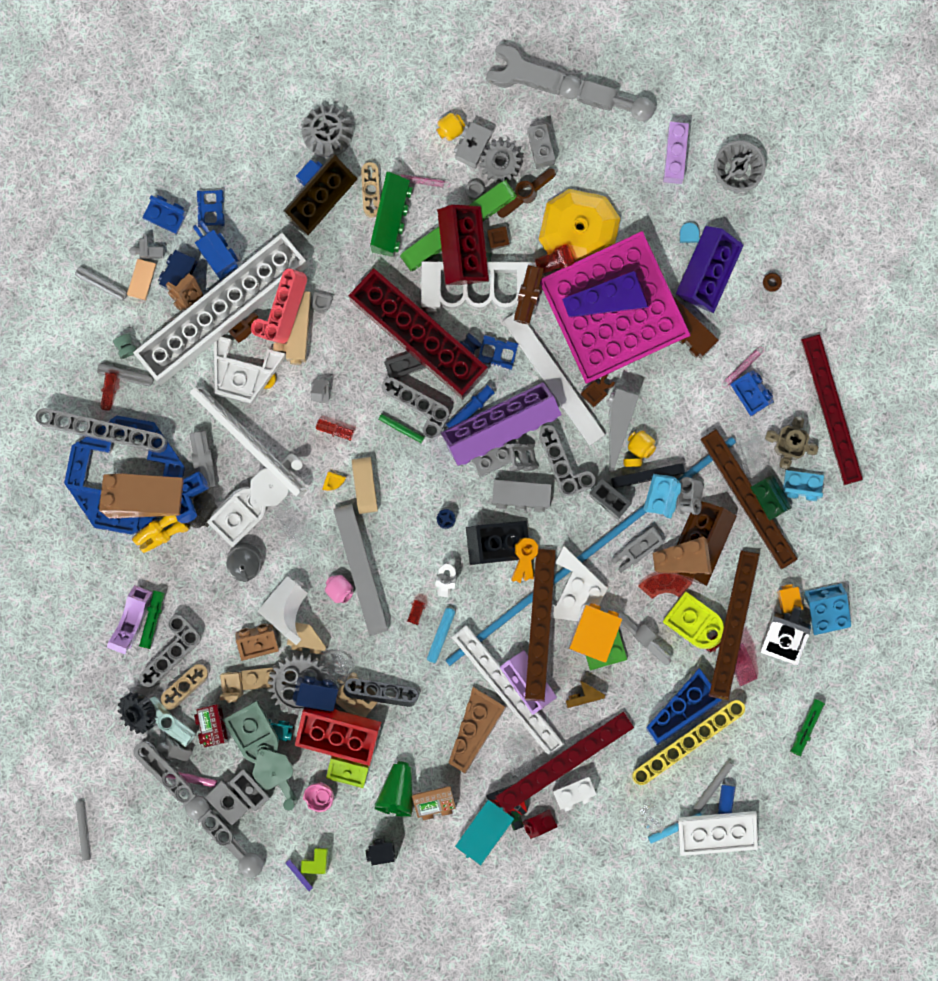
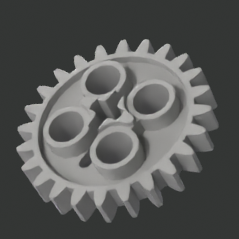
M293 653L292 659L286 655L285 662L279 659V666H273L275 672L269 673V676L273 678L268 679V684L272 685L268 687V691L273 692L270 698H277L275 705L281 703V710L287 707L288 714L295 710V714L298 715L299 710L303 711L304 709L303 706L295 705L293 695L287 696L284 694V691L287 689H291L294 692L298 677L304 678L306 673L312 672L315 674V680H330V676H325L328 674V669L322 670L324 663L317 664L318 658L312 661L311 654L304 658L303 653H301L300 657L297 658L296 654ZM287 671H294L296 675L288 677L285 673Z

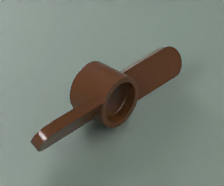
M548 169L532 183L529 181L519 182L515 188L517 197L497 212L498 216L505 218L523 203L533 202L537 191L556 176L555 170ZM532 188L530 195L526 197L520 196L522 189Z

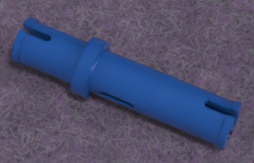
M486 385L476 396L473 395L471 397L472 400L446 423L447 427L451 428L467 420L479 408L482 409L484 407L483 404L495 392Z

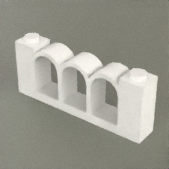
M422 262L421 308L425 310V313H437V310H441V306L449 310H456L466 302L470 308L475 310H483L489 307L491 303L498 309L510 310L518 305V295L521 284L524 282L527 266H536V262H487L488 273H490V296L485 302L479 304L469 299L467 285H463V297L460 301L456 303L444 301L441 297V273H444L443 262ZM494 273H517V294L512 302L505 304L495 298Z

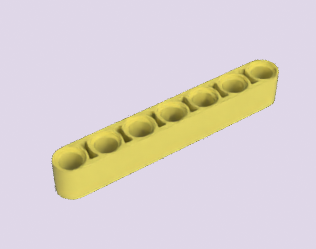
M732 700L637 767L632 772V780L638 785H645L740 718L745 712L744 704L739 700ZM734 703L740 706V712L736 715L731 712V706ZM719 714L725 719L724 724L721 726L715 723V717ZM701 726H706L709 729V734L706 737H702L699 733ZM686 737H690L693 740V746L690 748H686L683 744ZM671 748L677 750L678 755L675 759H670L667 755L668 750ZM656 759L662 763V767L658 771L652 768V762ZM638 771H644L646 774V779L642 782L636 779Z

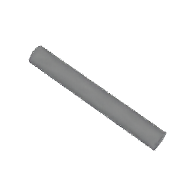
M729 761L726 762L694 806L695 810L700 812L730 772L734 766Z
M75 802L82 861L90 860L83 802Z

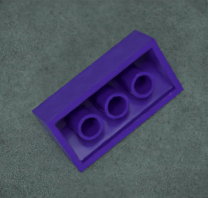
M705 226L676 295L690 304L714 313L744 245L721 228Z

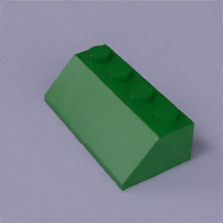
M388 171L385 176L370 247L372 253L394 257L395 252H399L401 242L398 241V237L404 231L405 223H402L403 216H407L409 205H406L407 198H411L413 187H410V180Z

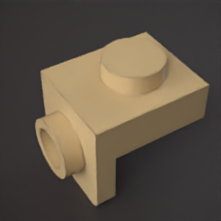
M241 672L220 674L222 694L219 696L220 700H226L228 703L238 701L243 695Z

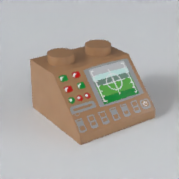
M451 786L412 795L417 817H422V820L434 818L433 814L441 813V816L453 814L452 810L456 809Z

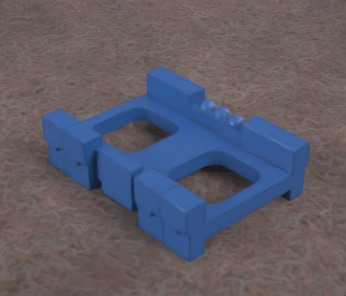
M197 191L198 227H201L200 221H203L206 226H225V217L222 213L224 191ZM216 194V203L205 204L204 195ZM216 212L217 221L215 223H206L205 213Z
M484 335L478 359L485 364L490 363L491 365L494 364V366L497 365L498 367L501 366L502 368L512 370L518 343L510 341L504 343ZM488 344L495 347L493 357L482 355L484 345ZM503 349L513 351L511 362L501 360Z

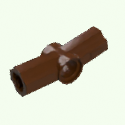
M532 265L527 266L524 282L521 284L518 295V305L514 321L530 325L534 305L537 303L540 292L539 286L543 275V268Z

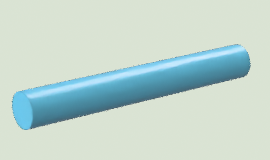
M697 813L693 816H702V814ZM678 823L649 836L650 843L652 844L678 832Z

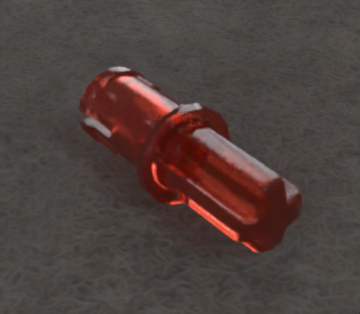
M105 372L104 384L101 389L103 393L100 408L102 410L110 411L112 408L113 395L116 394V373Z
M319 419L316 424L317 430L331 434L332 437L337 436L351 441L354 434L353 429L338 425L339 423L334 424Z

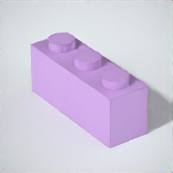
M669 123L663 182L682 184L689 123Z
M523 650L500 666V669L533 715L555 700L557 696L546 682L545 702L525 700L528 655Z

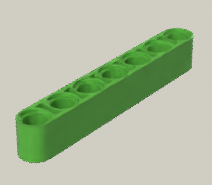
M504 180L469 206H481L482 222H484L513 201L517 195L509 183ZM439 227L400 255V258L410 272L422 266V262H427L442 252Z

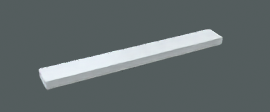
M514 313L502 321V323L516 343H518L520 349L586 443L591 446L605 436L604 432L528 324L514 321Z
M196 387L190 391V394L296 497L303 496L308 491L203 387Z
M466 625L452 636V639L548 756L551 757L565 744L538 712L532 715L500 669V665Z

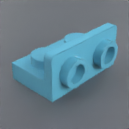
M786 470L783 493L787 494L788 498L798 499V496H804L808 501H817V499L823 497L824 475Z
M653 474L643 510L649 513L663 514L666 518L671 519L676 509L677 497L681 492V483L673 476Z

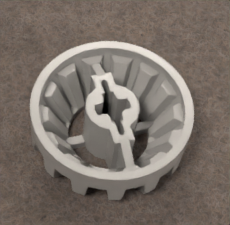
M320 105L319 108L312 109L310 114L303 120L301 128L302 137L305 145L312 153L321 157H331L333 154L336 156L340 155L349 147L353 138V127L350 118L345 114L344 110H340L334 105ZM325 116H331L338 122L333 123L330 120H326ZM320 117H323V121L319 123V126L314 127L315 122ZM326 127L329 128V133L325 132Z
M733 141L723 146L717 153L714 160L713 173H715L717 183H720L724 190L733 191L734 194L739 192L747 193L751 189L756 188L762 180L766 169L765 159L762 152L754 144L746 141ZM727 162L731 165L728 175L725 173ZM744 163L742 170L735 171L736 166L739 167ZM748 164L751 166L749 178L745 175L748 170ZM744 177L746 179L739 183L732 181L734 178Z

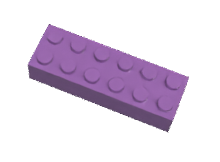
M544 382L440 433L456 464L460 466L469 463L478 456L487 454L488 451L494 448L502 447L512 439H518L523 434L538 429L547 422L556 420L562 414L554 396Z

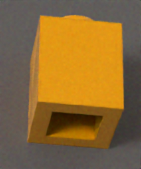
M793 584L781 586L782 590L777 591L781 613H790L794 605L801 607V610H803L799 587L793 588Z

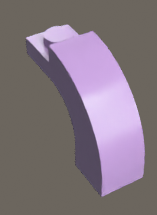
M134 585L127 596L123 615L115 632L108 641L107 648L126 654L129 648L131 649L146 615L152 595L151 591Z

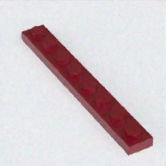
M624 712L620 713L495 796L496 800L505 813L509 812L634 729V726Z

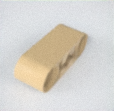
M371 457L351 459L359 514L378 512Z

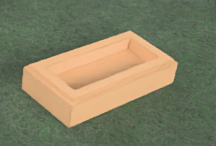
M137 259L127 292L128 296L146 301L156 269L155 263Z

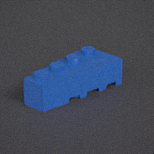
M700 668L646 727V731L657 746L721 703L722 699L709 697L711 683Z

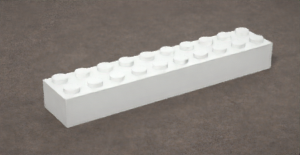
M281 233L133 353L160 386L163 385L215 341L277 293L282 274L286 269L290 268L303 272L308 268L306 260L286 236Z

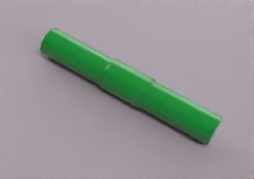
M381 413L378 420L422 444L425 439L424 436Z

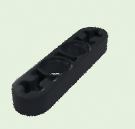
M681 463L611 478V484L613 488H619L651 481L653 474L677 476L684 474L685 468L684 464Z
M355 678L348 679L343 687L344 694L349 698L406 707L414 706L419 697L417 690L412 687ZM350 685L354 686L355 691H351ZM372 687L376 690V694L370 695L366 689ZM391 690L395 693V697L389 698L385 692ZM407 694H410L411 700H408Z

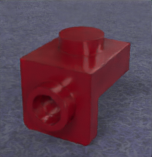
M550 809L523 821L525 832L529 835L530 839L541 836L558 827Z

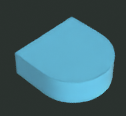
M693 223L684 224L680 229V243H698V227Z

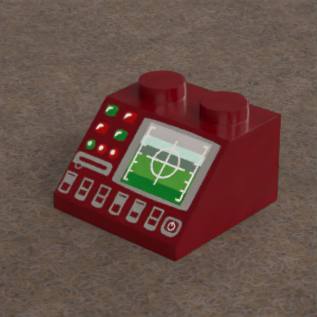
M216 704L196 709L197 714H194L196 725L200 726L201 733H198L200 745L203 744L204 748L229 743L221 705Z

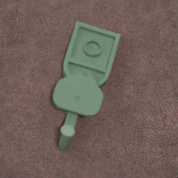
M257 700L227 716L223 721L242 755L248 761L255 763L252 774L259 787L269 790L279 785L287 799L283 803L284 809L290 811L298 803V799L287 781L293 775V767L286 755L277 753L279 738Z

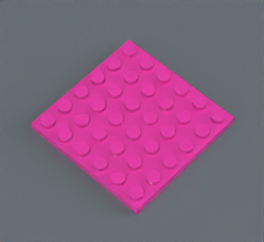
M643 231L541 279L540 285L586 384L691 336ZM635 271L649 305V308L571 318L567 314L562 299Z

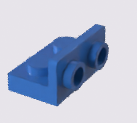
M151 195L149 198L150 203L142 218L177 235L187 216L184 207L176 203L171 205L162 196L157 195L154 197Z
M754 371L748 372L730 384L750 416L755 415L768 405L774 403L772 393L769 389H765L761 376Z

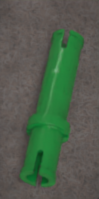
M153 590L150 606L147 607L148 614L139 644L140 647L151 649L159 614H162L161 607L165 595L163 592Z
M817 699L813 700L800 731L796 733L797 738L790 750L791 753L802 756L807 742L811 740L810 735L825 703ZM814 711H815V714H814V716H813V719H812L810 725L808 726V724H809V722H810V720H811V718H812V715H813V713H814ZM806 729H807V732H806V734H805V736H804V738H803V740H802V742H801V745H800V741H801V739H802V737H803V735H804V733H805V731H806Z

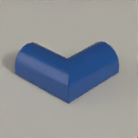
M199 471L183 481L180 515L176 516L177 521L180 523L191 522L197 517L191 498L209 489L205 477Z

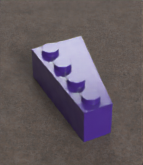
M635 271L562 299L567 314L571 318L649 308Z

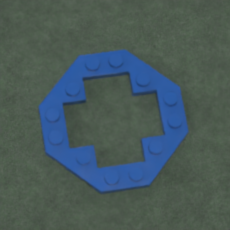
M118 415L109 421V423L158 433L164 437L155 422ZM99 427L97 430L98 435H103L106 432V427ZM120 430L116 433V435L124 437L125 432L124 430ZM139 434L135 439L143 440L144 437L142 434ZM89 437L76 442L71 446L64 484L94 528L134 535L149 525L150 522L160 517L108 518L101 513L99 507L102 490L84 487L91 451L111 453L112 442ZM156 439L153 442L155 448L162 445V439ZM168 441L164 452L148 451V461L165 463L163 476L183 478L185 466Z

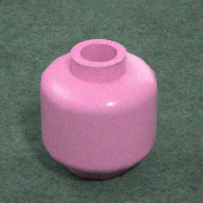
M343 575L331 576L326 581L325 593L335 603L344 604L354 594L353 585Z

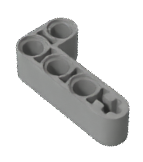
M386 378L382 382L383 393L387 397L428 418L423 427V435L430 441L438 439L441 434L440 432L443 431L449 420L448 408L394 378ZM393 383L394 388L399 391L398 397L396 396L397 392L393 389L387 391L386 385ZM405 392H410L413 397L411 400L405 401L402 399V395ZM427 401L429 408L421 410L419 408L420 402ZM439 410L445 411V418L438 419L435 416L436 412ZM429 427H435L437 433L429 436L426 430Z
M551 425L543 426L539 432V439L561 494L565 497H572L590 490L596 481L594 474L586 471L573 475L555 428ZM545 430L548 433L552 432L550 439L552 442L556 441V443L546 446V444H549V440L547 437H543ZM557 448L560 451V455L552 457L549 454V450ZM560 465L565 466L567 472L564 475H560L557 473L556 468ZM582 477H590L592 483L588 486L583 485L581 482ZM571 483L574 486V490L571 493L565 492L563 489L564 484Z
M175 615L169 619L168 627L178 638L141 672L139 676L141 685L145 687L156 686L200 643L201 636L199 632L184 617ZM181 619L183 625L180 629L176 630L173 623L175 620ZM194 633L196 640L190 644L187 642V635ZM176 646L182 649V654L179 657H175L172 652ZM166 660L168 667L162 671L159 668V662ZM155 671L160 673V676L158 674L152 676V683L145 682L147 680L146 675H152Z

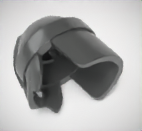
M240 543L235 545L227 555L226 567L228 573L238 581L248 582L252 580L261 570V554L258 548L252 544Z

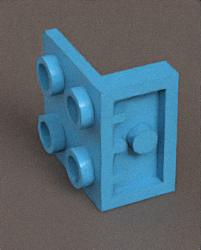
M841 583L804 591V597L810 609L814 635L851 627L847 593Z

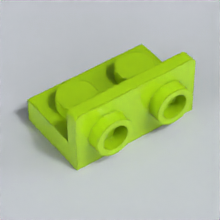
M331 756L326 779L364 788L369 766Z

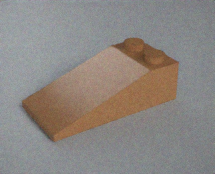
M103 474L99 511L108 518L179 516L184 479L180 477L135 474Z

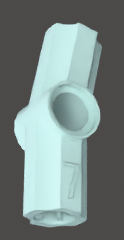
M153 696L149 700L155 707V720L158 727L187 747L194 739L196 733L177 720L163 707L156 696ZM166 718H171L172 725L169 728H165L163 725Z

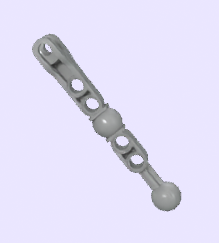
M504 45L496 46L495 53L498 58L505 60L508 66L501 72L489 71L486 76L488 83L501 88H508L518 83L548 93L561 94L566 99L577 98L579 102L607 111H611L613 107L631 112L632 116L638 121L645 122L649 120L655 111L654 104L647 98H639L632 101L617 96L618 92L613 88L591 81L582 80L581 82L575 76L565 77V74L522 60L515 48Z
M144 741L137 744L133 750L136 759L156 777L177 801L184 803L182 806L185 807L186 813L191 819L198 820V823L201 822L203 829L217 844L225 846L238 859L241 874L250 878L259 875L263 869L261 857L256 853H247L233 838V831L216 813H212L213 810L212 808L210 809L207 799L199 796L197 792L194 794V790L189 783L168 762L165 756L158 751L152 742ZM143 747L149 751L147 756L142 753ZM168 774H173L176 777L175 784L167 783L166 777ZM182 788H186L189 791L187 799L180 797L179 792ZM208 817H213L216 820L214 827L207 826L206 819ZM222 831L227 832L229 840L221 841L219 833Z

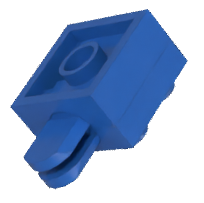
M200 221L199 224L206 235L203 236L199 228L194 225L193 228L200 237L195 244L221 281L239 268L237 265L239 260L231 248H226L228 244L222 234H216L214 230L210 232L204 222Z

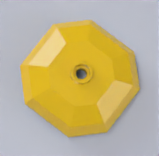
M568 189L546 203L539 242L553 262L571 265L615 244L621 218L606 196ZM582 224L584 228L579 230L576 226Z

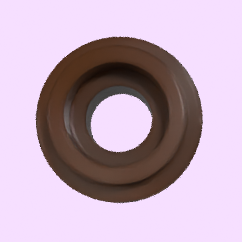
M769 273L763 278V287L769 292L779 290L782 285L781 277L776 273ZM769 280H774L775 285H769Z

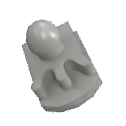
M143 235V238H139V247H131L129 253L134 256L139 255L141 260L163 258V247H147V235Z
M325 378L313 379V382H311V401L318 403L329 401V380Z
M166 736V742L160 743L157 746L158 751L162 752L165 758L170 761L174 759L188 761L192 753L188 746L178 745L171 736Z

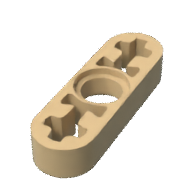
M368 162L361 169L363 210L367 217L375 218L380 203L379 171L376 164ZM368 167H372V170H375L372 173V180L376 179V182L369 181L368 173H365ZM370 185L376 187V193L373 195H368L365 192L366 188ZM366 198H377V200H373L374 207H377V209L374 210V213H370V210H366L370 207V200L366 201Z
M200 664L194 665L170 686L161 696L163 707L169 710L176 708L203 684L208 677L205 666ZM197 670L198 672H200L202 670L203 677L200 678L199 676H197L194 679V683L196 684L193 685L191 680L195 677V671ZM182 682H187L190 685V689L182 692L179 690V685ZM176 689V692L181 697L179 698L178 695H176L173 698L174 703H166V697H173L175 695V692L173 690Z

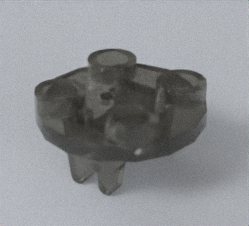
M202 492L194 496L192 501L197 517L193 521L188 522V525L195 529L202 526L208 528L209 524L207 521L210 519L213 511L218 508L213 495L208 492Z

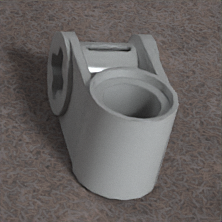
M684 477L680 480L681 492L676 503L677 512L679 514L687 512L698 515L701 511L703 485L699 480Z

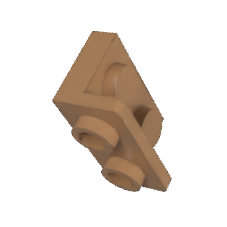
M191 274L180 280L177 286L170 282L166 284L169 296L175 301L173 304L180 311L187 310L204 296L194 276Z
M264 623L256 628H244L235 633L241 661L279 652L272 624Z

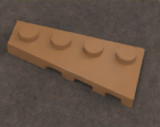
M474 687L472 688L466 712L459 728V734L449 759V764L465 774L506 709L505 706Z

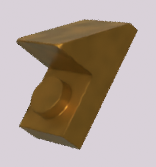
M580 681L584 696L580 697V693L568 696L569 700L565 702L568 709L605 699V694Z

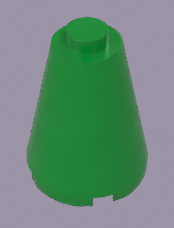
M397 761V764L392 765L375 802V810L385 814L394 813L399 817H411L413 812L412 768L409 767V763Z

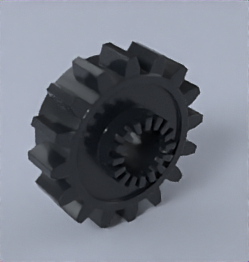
M130 692L120 698L121 702L118 703V706L121 709L118 710V713L122 714L120 719L125 721V727L129 725L130 731L135 730L136 734L140 732L144 734L154 727L156 711L149 698L143 694H138V692Z

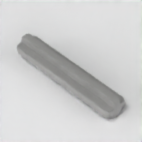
M82 267L77 268L75 275L78 278L121 301L125 300L127 296L125 290Z
M100 363L97 368V373L148 387L153 383V376L104 363Z

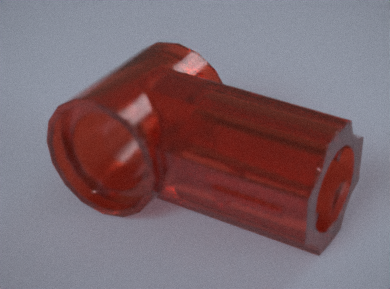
M569 244L554 249L551 253L536 258L535 262L536 267L544 269V274L557 268L563 269L576 263Z

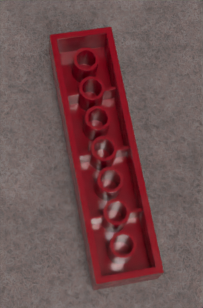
M375 268L348 295L351 303L462 400L488 373V367Z

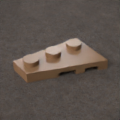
M705 537L653 553L654 569L658 573L712 574L708 542Z

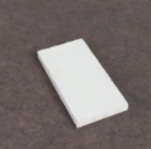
M756 811L678 818L680 856L758 849Z

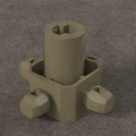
M798 416L793 419L792 426L788 425L782 428L779 434L770 430L767 431L765 436L766 441L776 442L774 450L777 455L783 456L780 459L779 466L785 470L791 466V459L797 460L803 457L805 452L808 455H817L819 449L813 443L808 444L809 435L807 431L801 430L804 425V419ZM790 438L796 441L795 445L792 444L793 441Z

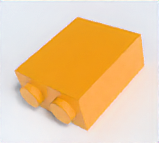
M590 603L589 606L585 605L568 649L606 663L622 618L618 617L619 613L608 610L607 613L600 610V606Z

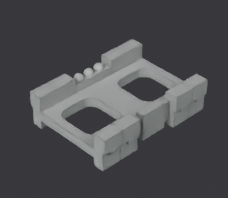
M534 444L506 445V449H510L513 467H509L510 471H534L538 469L534 458ZM514 451L519 452L520 463L516 462ZM526 451L530 452L531 463L527 462Z

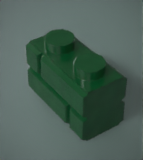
M773 475L750 487L753 493L756 494V498L769 521L792 508Z

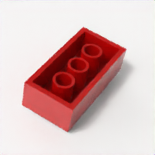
M304 707L294 746L370 766L382 722L335 709L327 711Z

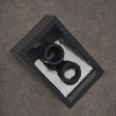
M527 521L466 527L469 564L478 565L519 560L515 554V545L521 538H529Z

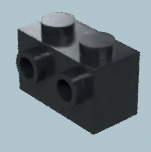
M384 838L375 839L368 846L369 849L365 850L367 862L371 861V866L396 861L393 840L385 842Z

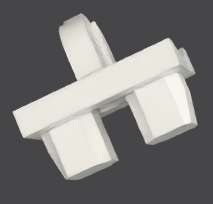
M443 564L439 569L435 586L439 587L438 596L450 597L451 588H455L457 575L456 569L452 564ZM445 570L450 571V576L444 575Z

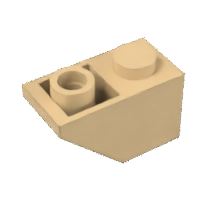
M295 622L296 631L301 641L295 645L288 639L287 645L291 646V650L302 651L303 648H308L310 653L321 654L322 651L327 650V647L311 625Z

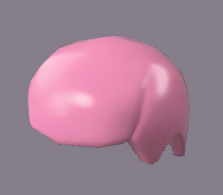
M322 782L313 783L305 789L303 800L306 801L309 809L316 812H324L333 805L334 793L330 786Z

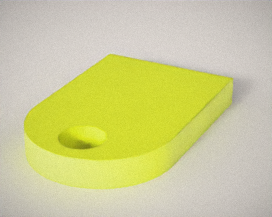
M687 592L682 595L662 621L666 626L697 648L710 649L721 642L724 629L722 619ZM712 630L718 632V636L714 640L707 638L708 633Z

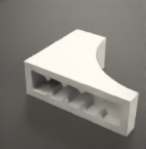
M287 576L257 612L297 645L301 638L298 636L295 627L296 615L303 599L308 593L302 589L304 585L298 579L292 580Z

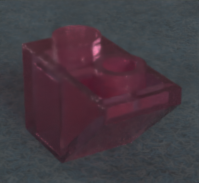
M743 643L740 646L734 674L740 687L758 679L752 660Z

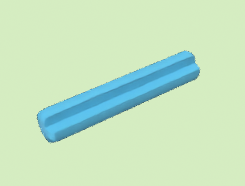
M451 608L445 609L427 656L429 662H437L455 615V610Z

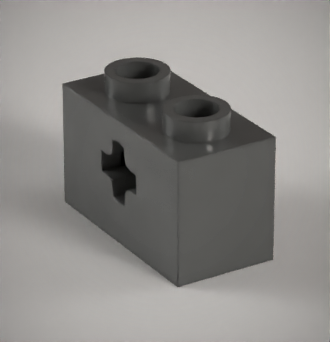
M603 479L589 494V497L617 520L621 518L632 504Z

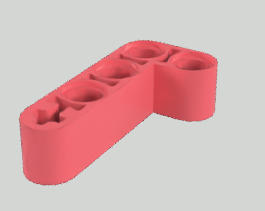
M290 268L283 272L268 321L256 319L251 325V332L255 336L281 344L288 341L307 283L305 273Z

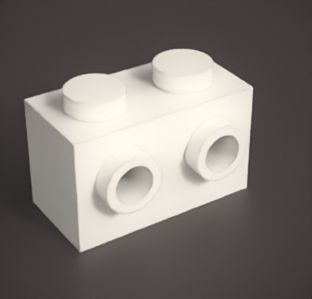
M589 776L553 791L560 810L564 809L565 812L576 808L575 804L582 801L583 804L593 801V796L597 795Z

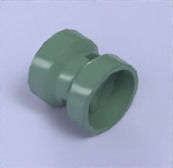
M130 334L121 335L113 340L114 346L119 350L118 355L120 359L134 355L133 352L137 350L136 346L132 344Z

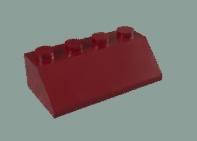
M452 204L437 209L445 285L489 282L481 206Z

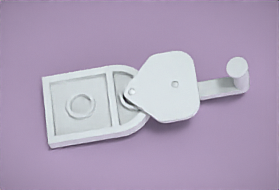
M289 454L281 462L287 470L290 467L294 470H299L303 466L302 461L294 454ZM263 468L251 479L250 487H243L234 491L205 521L233 548L262 519L266 506H277L287 496L288 489L267 468Z

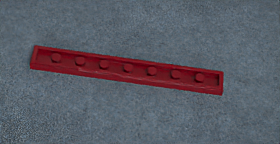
M819 334L801 339L843 485L862 481L863 478L821 336Z

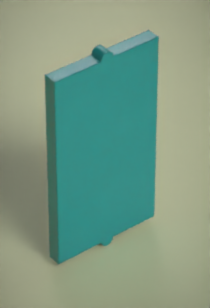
M488 799L455 847L463 852L466 858H471L481 866L515 818L505 813L502 807H498Z

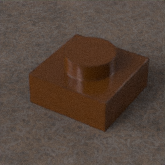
M506 226L487 230L491 250L510 246Z

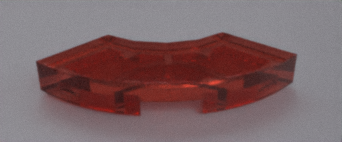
M664 573L646 579L638 587L651 599L664 593L673 594L680 598L691 586L692 582L676 574Z

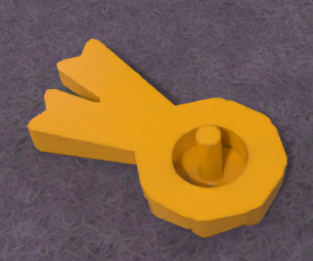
M521 538L515 545V554L519 561L511 578V581H517L518 583H521L522 577L524 581L534 579L531 560L538 554V544L532 538Z

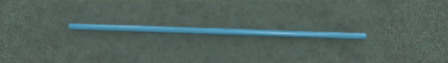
M730 437L725 443L730 448L736 441L733 437ZM710 455L703 458L677 480L680 482L684 477L692 478L713 461ZM644 505L579 555L577 559L583 563L647 513L643 510ZM563 568L554 575V585L569 574L571 570ZM533 592L476 636L478 640L482 642L532 603ZM460 648L445 661L451 666L463 657L465 653Z

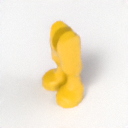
M164 516L161 520H154L132 537V541L136 545H140L139 549L146 553L163 543H167L172 535L179 532L185 533L191 528L189 523L177 521L176 516ZM174 523V524H173L171 527H169L168 529H164L166 526H168V525Z

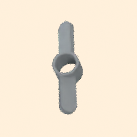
M617 612L619 613L618 617L622 618L621 624L664 665L671 663L670 656L654 642L657 636L645 624L638 628L623 613Z

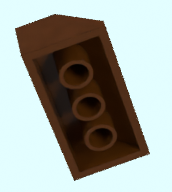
M701 501L700 513L698 515L690 513L677 545L705 537L708 542L711 571L713 573L737 515L723 507ZM675 573L705 586L708 585L712 574Z

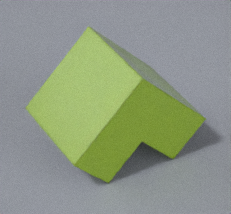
M315 848L314 860L303 859L301 862V873L326 874L328 848Z

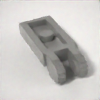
M652 527L626 546L611 561L613 564L617 563L624 555L629 558L630 561L618 569L622 573L632 564L638 563L665 541L656 529Z

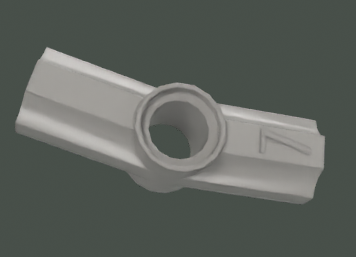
M206 430L189 433L193 450L192 461L196 472L199 471L203 474L209 489L216 487L213 471L214 461H212L213 455L209 449Z

